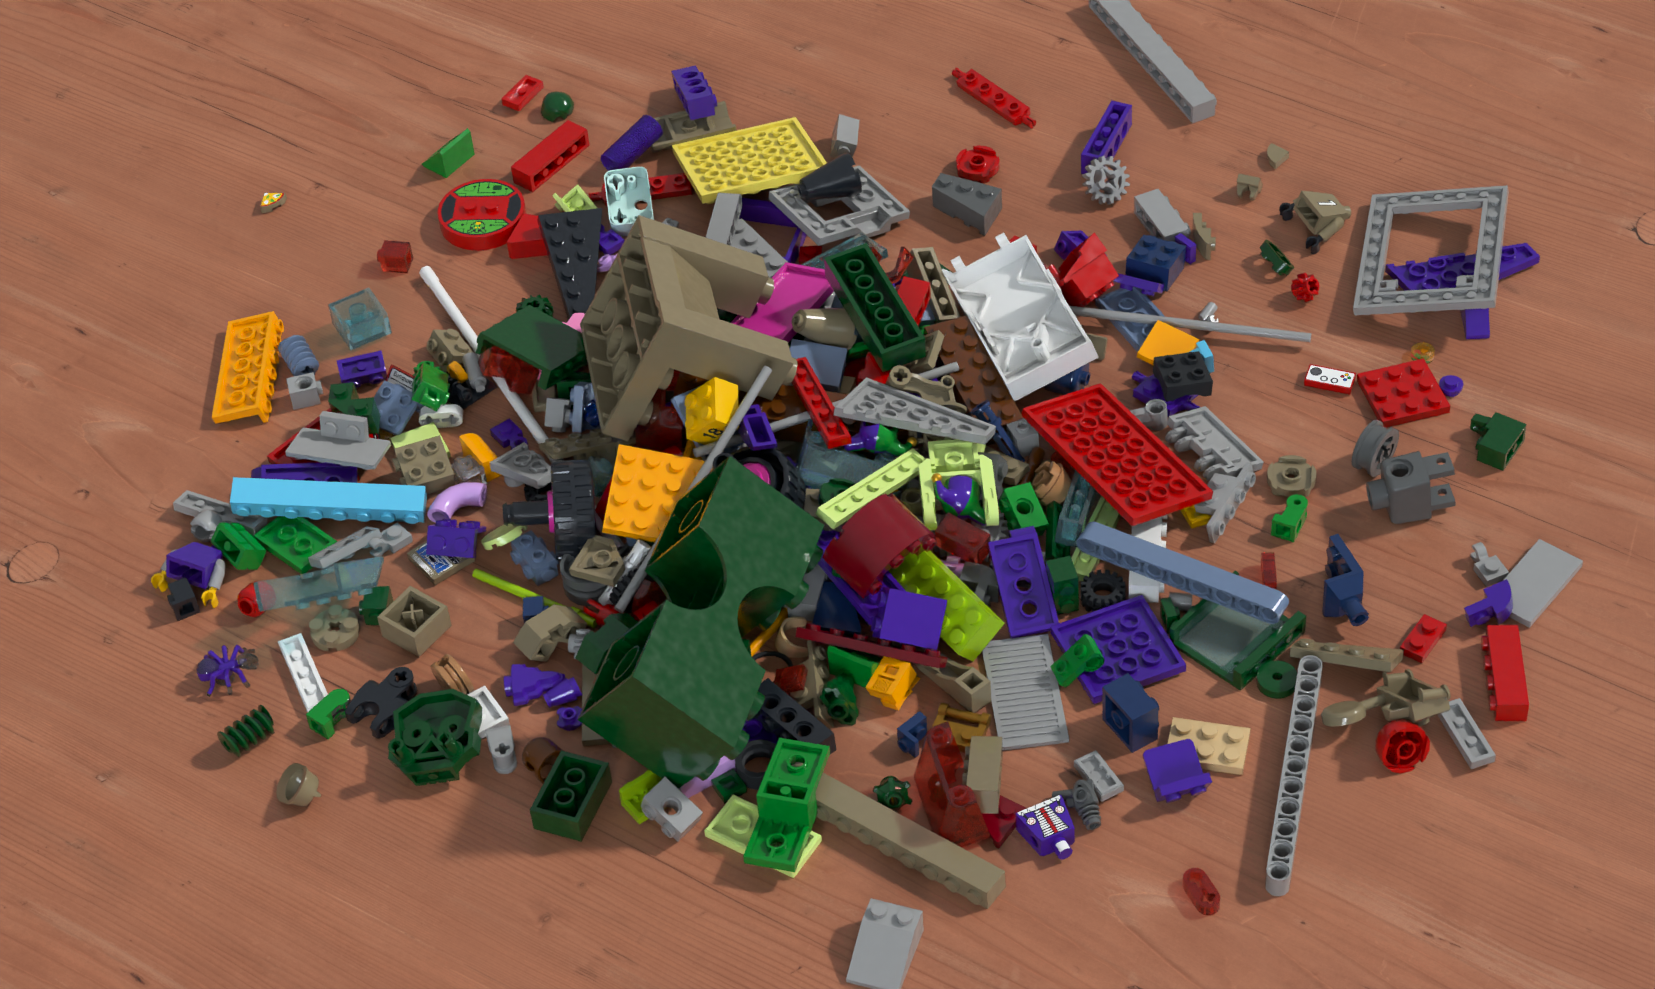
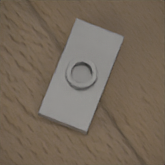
M1096 750L1074 760V767L1085 781L1093 780L1095 794L1101 802L1124 791L1122 782Z

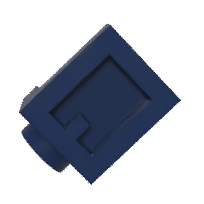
M917 712L897 728V744L903 752L911 754L914 758L919 755V741L927 733V717L923 713Z

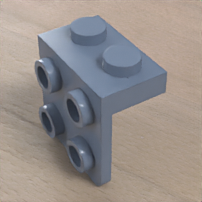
M385 380L374 396L381 416L379 428L394 435H400L414 411L420 413L421 408L424 407V405L412 400L411 391L400 384H392Z
M577 383L570 392V402H573V411L569 415V425H572V432L582 433L586 429L601 428L592 383Z

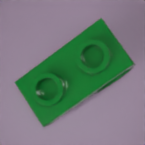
M1084 634L1050 667L1059 685L1067 688L1084 671L1092 672L1099 669L1104 664L1105 659L1095 640L1091 636Z

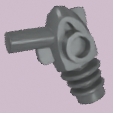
M1092 779L1086 781L1077 780L1074 783L1073 789L1052 792V798L1061 795L1069 808L1075 807L1087 830H1094L1101 826L1099 801L1094 791Z

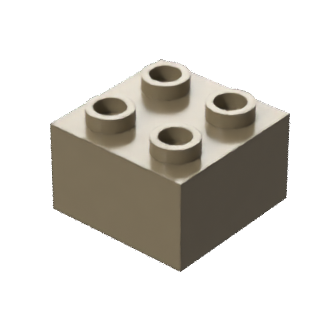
M409 586L377 617L382 637L418 657L452 626L447 606L412 586Z

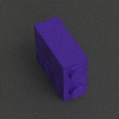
M883 587L877 596L876 604L879 607L877 617L875 616L872 620L871 630L873 631V637L937 650L947 600Z

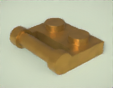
M941 703L928 736V744L965 752V746H970L971 736L986 735L991 722V714L984 712L977 714L952 708L949 704ZM947 717H950L958 720L979 724L978 728L964 724L947 721L946 719Z

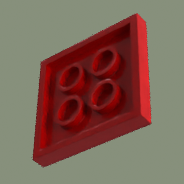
M1424 358L1357 374V382L1377 420L1381 421L1385 428L1450 413L1451 406Z

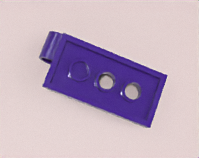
M327 462L269 464L253 469L251 471V478L358 483V467L341 466Z
M1034 526L1009 530V538L988 542L1010 638H1018L1051 631V626L1059 624L1037 532ZM1020 580H1026L1030 583L1031 588L1027 591H1021L1017 588L1016 584ZM1031 603L1036 607V612L1032 615L1025 614L1022 606Z

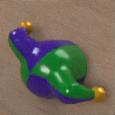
M861 421L859 433L851 437V444L843 445V447L848 452L866 449L872 453H888L899 457L916 446L917 440L914 437H910L907 439V443L901 444L897 439L899 428L887 429L881 424L870 426L867 422Z
M939 473L932 475L931 479L935 484V497L941 502L945 514L956 520L969 518L981 526L986 525L984 508L979 503L980 487L974 479L967 476H953L947 479L943 486L941 482L942 476Z

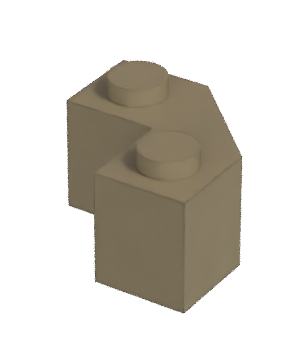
M554 604L526 621L513 643L530 660L547 662L558 642L568 643L570 634H576V629H585L587 623L571 607Z

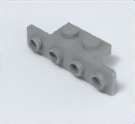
M1246 462L1237 477L1215 473L1207 484L1213 490L1212 499L1194 505L1196 512L1213 515L1206 526L1210 543H1215L1219 536L1223 535L1227 523L1230 519H1233L1239 504L1243 503L1246 493L1255 484L1256 475L1253 472L1252 463Z

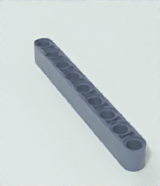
M1089 522L1076 540L1077 547L1088 555L1266 623H1277L1289 605L1288 597L1281 591L1098 522Z

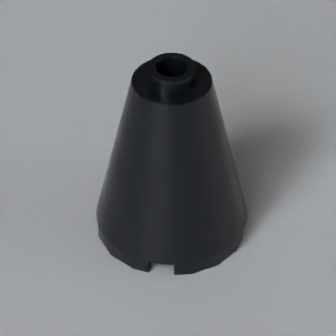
M849 153L841 154L801 178L800 184L797 185L800 196L805 197L806 200L860 195L859 193L862 192L859 172H855L852 167L856 164Z

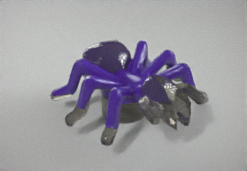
M225 645L221 647L223 658H219L211 650L208 651V655L204 656V659L198 663L196 668L201 681L210 680L207 696L210 697L215 689V681L218 685L226 686L228 695H232L231 683L235 679L234 672L238 674L245 687L249 688L250 684L239 668L247 670L257 669L259 665L258 657L251 654L255 653V649L247 650L245 647L241 648L239 645H236L230 660L227 655L229 649Z

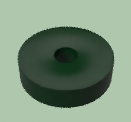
M1269 661L1263 664L1257 671V687L1267 697L1275 699L1286 698L1295 692L1297 671L1287 662Z

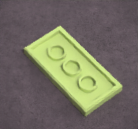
M733 794L705 829V837L744 855L759 817L758 806ZM813 831L810 832L795 872L775 870L794 878L821 843L822 836ZM775 842V843L772 844L771 846H773V847H779V846H781L783 843H782V842Z

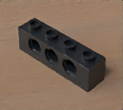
M769 678L760 684L758 691L765 696V700L758 713L752 719L756 718L762 723L767 732H772L778 739L785 738L830 746V754L836 751L835 736L829 728Z

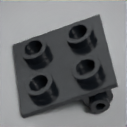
M443 371L448 374V383L450 384L448 389L450 395L447 401L460 406L463 410L497 388L494 383L486 378L485 390L477 392L476 389L471 387L469 380L461 383L456 378H451L447 371Z

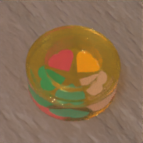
M1420 342L1412 346L1411 359L1413 361L1424 358L1426 363L1429 364L1434 360L1435 349L1431 344Z

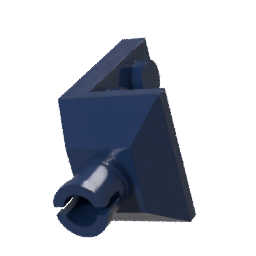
M1339 534L1329 537V545L1326 549L1328 558L1325 571L1330 579L1324 582L1322 614L1324 617L1347 615L1353 626H1360L1369 618L1368 611L1362 605L1364 571Z

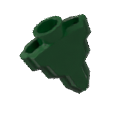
M844 672L824 683L820 699L828 708V714L832 719L838 720L840 724L853 726L856 724L859 710L856 706V696L853 691V677Z

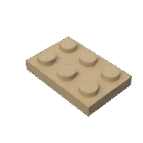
M1173 717L1167 744L1191 739L1202 769L1243 775L1251 728Z

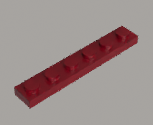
M806 623V627H797L795 637L936 668H945L948 657L940 656L941 651L926 649L925 652L916 651L917 646L904 643L901 644V647L893 646V641L878 638L877 642L868 640V635L854 633L853 637L844 635V630L830 628L829 632L820 630L821 625Z

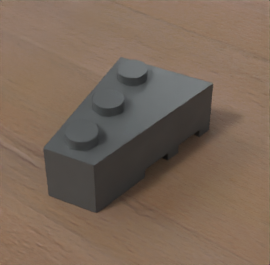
M940 173L932 185L933 207L952 218L958 217L964 221V225L968 227L972 225L979 229L980 234L985 236L1002 210V189Z

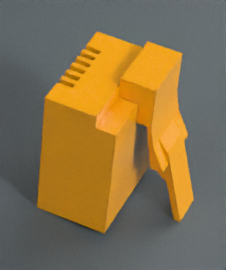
M884 656L865 688L871 696L881 698V702L885 707L899 711L905 699L913 692L911 689L921 678L916 677L917 674L910 663Z

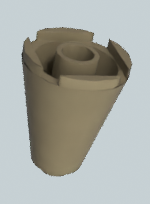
M844 308L800 309L792 317L794 331L815 343L847 348V351H849L856 341L857 335H854L855 326Z

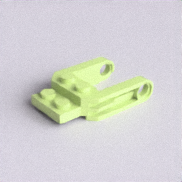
M958 439L928 441L929 459H925L919 464V486L924 525L929 530H937L934 496L935 484L931 477L933 474L939 473L942 476L941 482L943 486L946 480L953 476H967L974 479L981 486L986 526H998L999 510L992 460L984 455H978L977 443Z

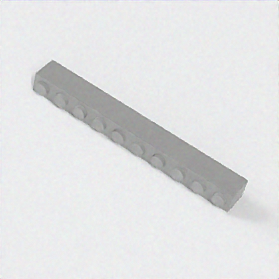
M1089 0V8L1192 124L1215 115V106L1217 105L1215 95L1210 93L1204 83L1197 79L1193 71L1188 69L1183 60L1178 58L1172 48L1152 29L1150 23H1147L1142 18L1140 12L1132 7L1129 0Z

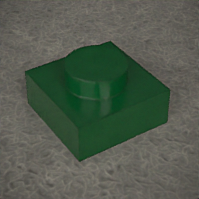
M1170 597L1160 599V616L1167 634L1170 633L1169 629L1175 620H1180L1178 606H1173Z

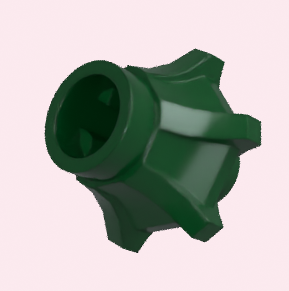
M887 776L881 780L880 785L873 788V792L877 793V802L895 812L905 804L911 805L912 799L908 796V788L911 786L908 781L902 782L894 776Z

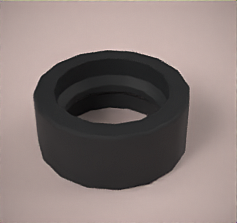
M762 739L750 741L740 755L735 758L736 772L749 789L759 790L765 772H751L745 768L746 763L757 757L771 759L776 747L775 743Z

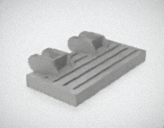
M1206 406L1168 417L1167 425L1172 430L1166 434V441L1168 443L1174 442V449L1177 452L1193 449L1201 457L1195 462L1194 468L1198 472L1204 471L1203 476L1206 480H1211L1215 473L1237 477L1246 462L1252 463L1253 472L1262 469L1264 461Z

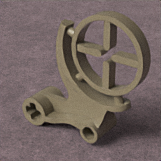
M897 365L891 369L886 385L904 392L916 393L920 398L963 414L967 411L966 406L955 401L953 393L955 381L953 377L945 375L940 381H932L918 374L910 373L909 369L902 365ZM908 430L909 438L914 437L917 440V445L913 448L917 447L918 444H923L927 453L928 439H945L943 436L922 433V438H917V431Z

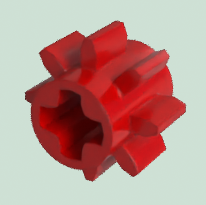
M1306 272L1297 274L1298 279L1292 280V294L1297 297V300L1303 299L1304 302L1313 300V296L1319 294L1320 286L1318 280L1313 274L1307 275Z

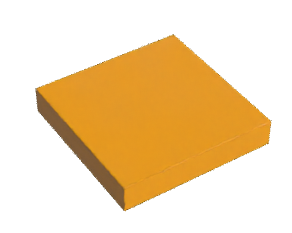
M1157 320L1139 349L1137 358L1153 365L1154 357L1188 353L1196 349V343L1199 342V339Z

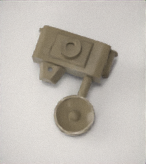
M1406 669L1403 673L1387 674L1383 672L1384 685L1376 688L1378 696L1360 702L1343 701L1332 704L1323 710L1321 718L1326 726H1344L1362 720L1366 716V710L1381 706L1383 714L1388 721L1405 719L1418 726L1429 723L1430 717L1450 710L1448 700L1451 695L1445 684L1441 685L1440 688L1434 687L1414 678L1410 669Z

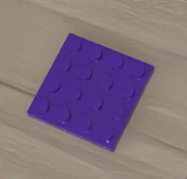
M1143 595L1051 626V635L1063 654L1084 634L1091 636L1095 640L1105 662L1099 669L1092 672L1084 671L1077 677L1093 704L1102 701L1103 686L1127 673L1135 681H1139L1142 686H1146L1186 671V663Z

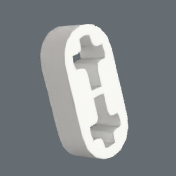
M456 404L440 405L437 411L424 406L419 413V423L423 426L434 422L437 428L457 427L463 422V409Z

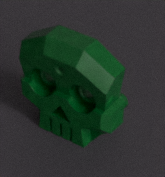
M455 689L421 693L393 711L395 738L388 744V759L416 786L427 785V783H443L447 780L449 782L460 780L459 771L469 760L480 755L481 738L478 732L482 723V706L477 699Z

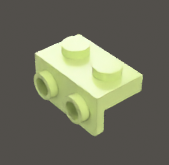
M578 184L563 198H560L556 193L552 195L557 201L554 205L560 212L597 208Z

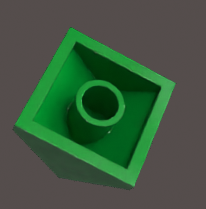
M467 128L448 141L422 163L423 167L445 178L449 177L475 155L470 130Z
M833 645L828 646L827 649L829 673L834 676H838L843 672L847 675H852L854 684L864 688L882 660L881 657L874 654Z

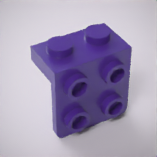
M455 519L436 520V524L428 525L426 555L476 558L477 533L486 532V526H480V521H466L457 524Z
M1184 739L1148 749L1143 753L1144 763L1157 802L1166 800V803L1181 799V795L1191 793L1192 796L1205 793L1212 783L1209 772L1203 774L1194 743L1191 739Z

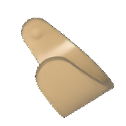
M790 617L782 622L775 639V647L779 653L791 658L808 656V648L791 643L784 634L785 631L791 628L804 627L807 623L806 618Z

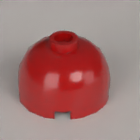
M1398 719L1390 721L1379 730L1376 736L1375 751L1380 761L1390 771L1395 773H1405L1414 770L1413 766L1419 760L1423 762L1430 750L1429 737L1421 727L1410 720Z

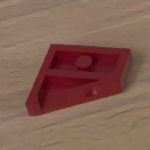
M1000 795L998 814H970L979 821V826L991 836L994 846L999 849L1016 828V813L1025 810L1026 807Z

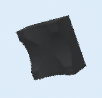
M1199 351L1154 357L1153 374L1161 385L1166 402L1174 401L1186 395L1211 396L1213 380Z

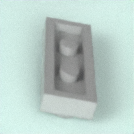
M366 526L308 557L310 565L322 570L330 569L336 565L335 562L354 556L357 550L371 547L368 545L371 539L382 538L380 530Z
M1461 699L1449 701L1450 710L1438 714V717L1470 769L1495 762L1496 755Z

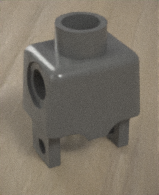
M1420 451L1385 459L1380 464L1381 479L1366 482L1367 497L1371 510L1386 508L1390 521L1394 524L1431 519V511L1456 506L1449 483L1430 487V480L1455 475V469L1448 452L1422 457Z

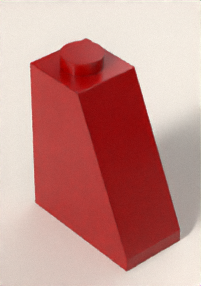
M525 213L522 215L507 241L509 257L511 259L548 255L537 222L538 216Z

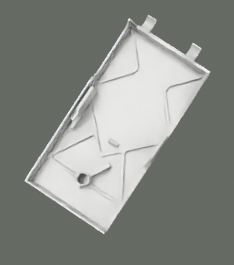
M1002 233L995 237L1000 249L968 266H965L960 256L950 260L956 272L952 273L945 269H942V272L964 314L968 316L1015 402L1099 357L1092 341L1088 338L1066 302L1055 278L1049 269H1045L1027 235L1010 243L1005 233Z

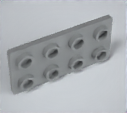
M322 411L319 416L321 430L302 428L287 448L286 456L295 457L296 459L314 460L320 463L327 462L341 466L374 470L391 444L389 440L369 438L366 417Z

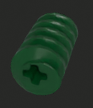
M258 705V710H251L250 716L243 715L241 721H234L233 727L226 726L224 733L221 731L217 732L218 739L228 752H233L236 756L240 757V747L249 751V741L256 746L258 745L257 736L263 740L266 739L264 731L267 730L272 735L275 733L273 719L263 705Z

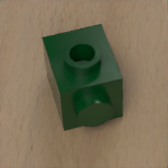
M390 586L365 587L364 598L359 601V613L364 616L366 625H379L377 617L393 602Z

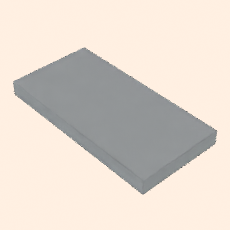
M1539 539L1504 579H1507L1510 584L1513 598V609L1509 617L1530 628L1581 569L1583 560Z

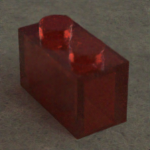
M949 512L935 530L936 546L957 557H961L964 561L981 564L989 553L988 542H991L990 534Z

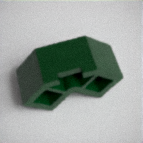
M353 382L331 384L328 403L332 412L366 417L368 433L378 434L381 416L374 397L359 399Z
M628 613L610 614L603 620L605 625L597 632L591 630L584 636L575 658L594 674L599 673L611 644L638 623Z

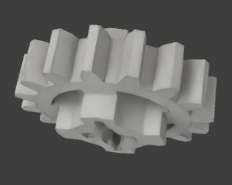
M1101 156L1098 160H1092L1091 165L1085 167L1088 173L1082 174V177L1086 179L1082 186L1088 187L1085 193H1092V201L1099 198V204L1105 202L1112 204L1114 201L1121 200L1120 195L1127 193L1124 187L1130 186V183L1125 182V179L1130 177V175L1123 172L1126 170V166H1119L1121 160L1113 162V156L1107 158Z

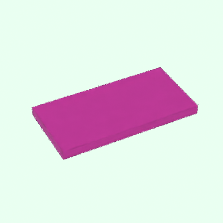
M785 262L772 277L774 289L769 301L765 305L757 303L750 319L737 315L731 323L789 342L797 333L792 326L793 315L800 309H819L834 292L825 277V269Z

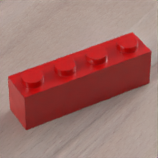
M567 120L511 166L513 182L534 192L590 146L587 129Z
M1487 625L1486 636H1481V650L1486 651L1483 660L1484 671H1489V675L1486 676V689L1491 691L1492 694L1489 695V711H1494L1495 721H1527L1529 700L1518 625Z

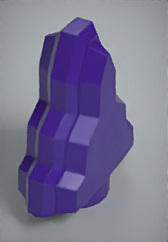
M512 664L511 675L504 676L506 697L513 696L514 706L527 704L529 700L539 698L543 692L549 691L564 680L565 674L555 671H541L537 667H526L525 664Z

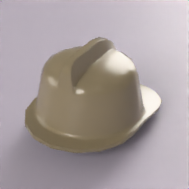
M293 763L288 766L280 777L276 791L277 798L288 805L307 806L314 797H321V794L317 791L319 779L306 766Z

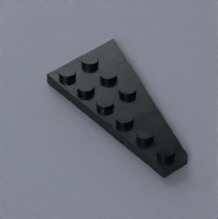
M602 208L538 215L537 222L568 320L574 313L585 314L595 297Z

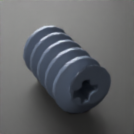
M293 335L279 343L278 351L284 358L293 377L314 372L315 376L319 368V362L303 336Z

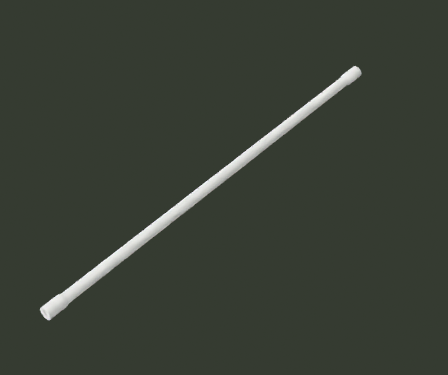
M430 266L421 268L420 276L426 285L431 288L471 348L476 352L478 336L443 288ZM485 351L480 355L477 354L537 443H545V440L549 438L490 353ZM546 455L551 463L556 461H564L563 458L553 460L548 455ZM595 511L596 528L602 537L613 539L619 551L624 546V543L618 535L602 533L603 521Z

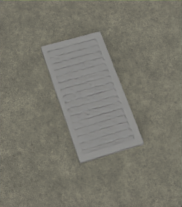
M1048 634L990 641L983 649L982 655L987 679L991 681V704L997 737H1002L1003 751L1069 743L1058 681L1050 667L1054 661Z

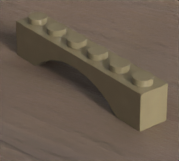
M892 642L893 646L901 647L902 643ZM920 646L916 647V651L925 652L926 649H929ZM947 658L945 668H936L911 662L969 712L975 713L991 701V681L974 667L958 664Z

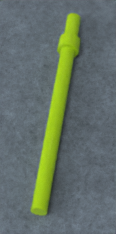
M476 568L473 571V578L518 597L541 596ZM543 596L545 606L551 607L554 604L565 606ZM571 607L587 623V626L592 628L597 626L595 618L584 614L583 610Z

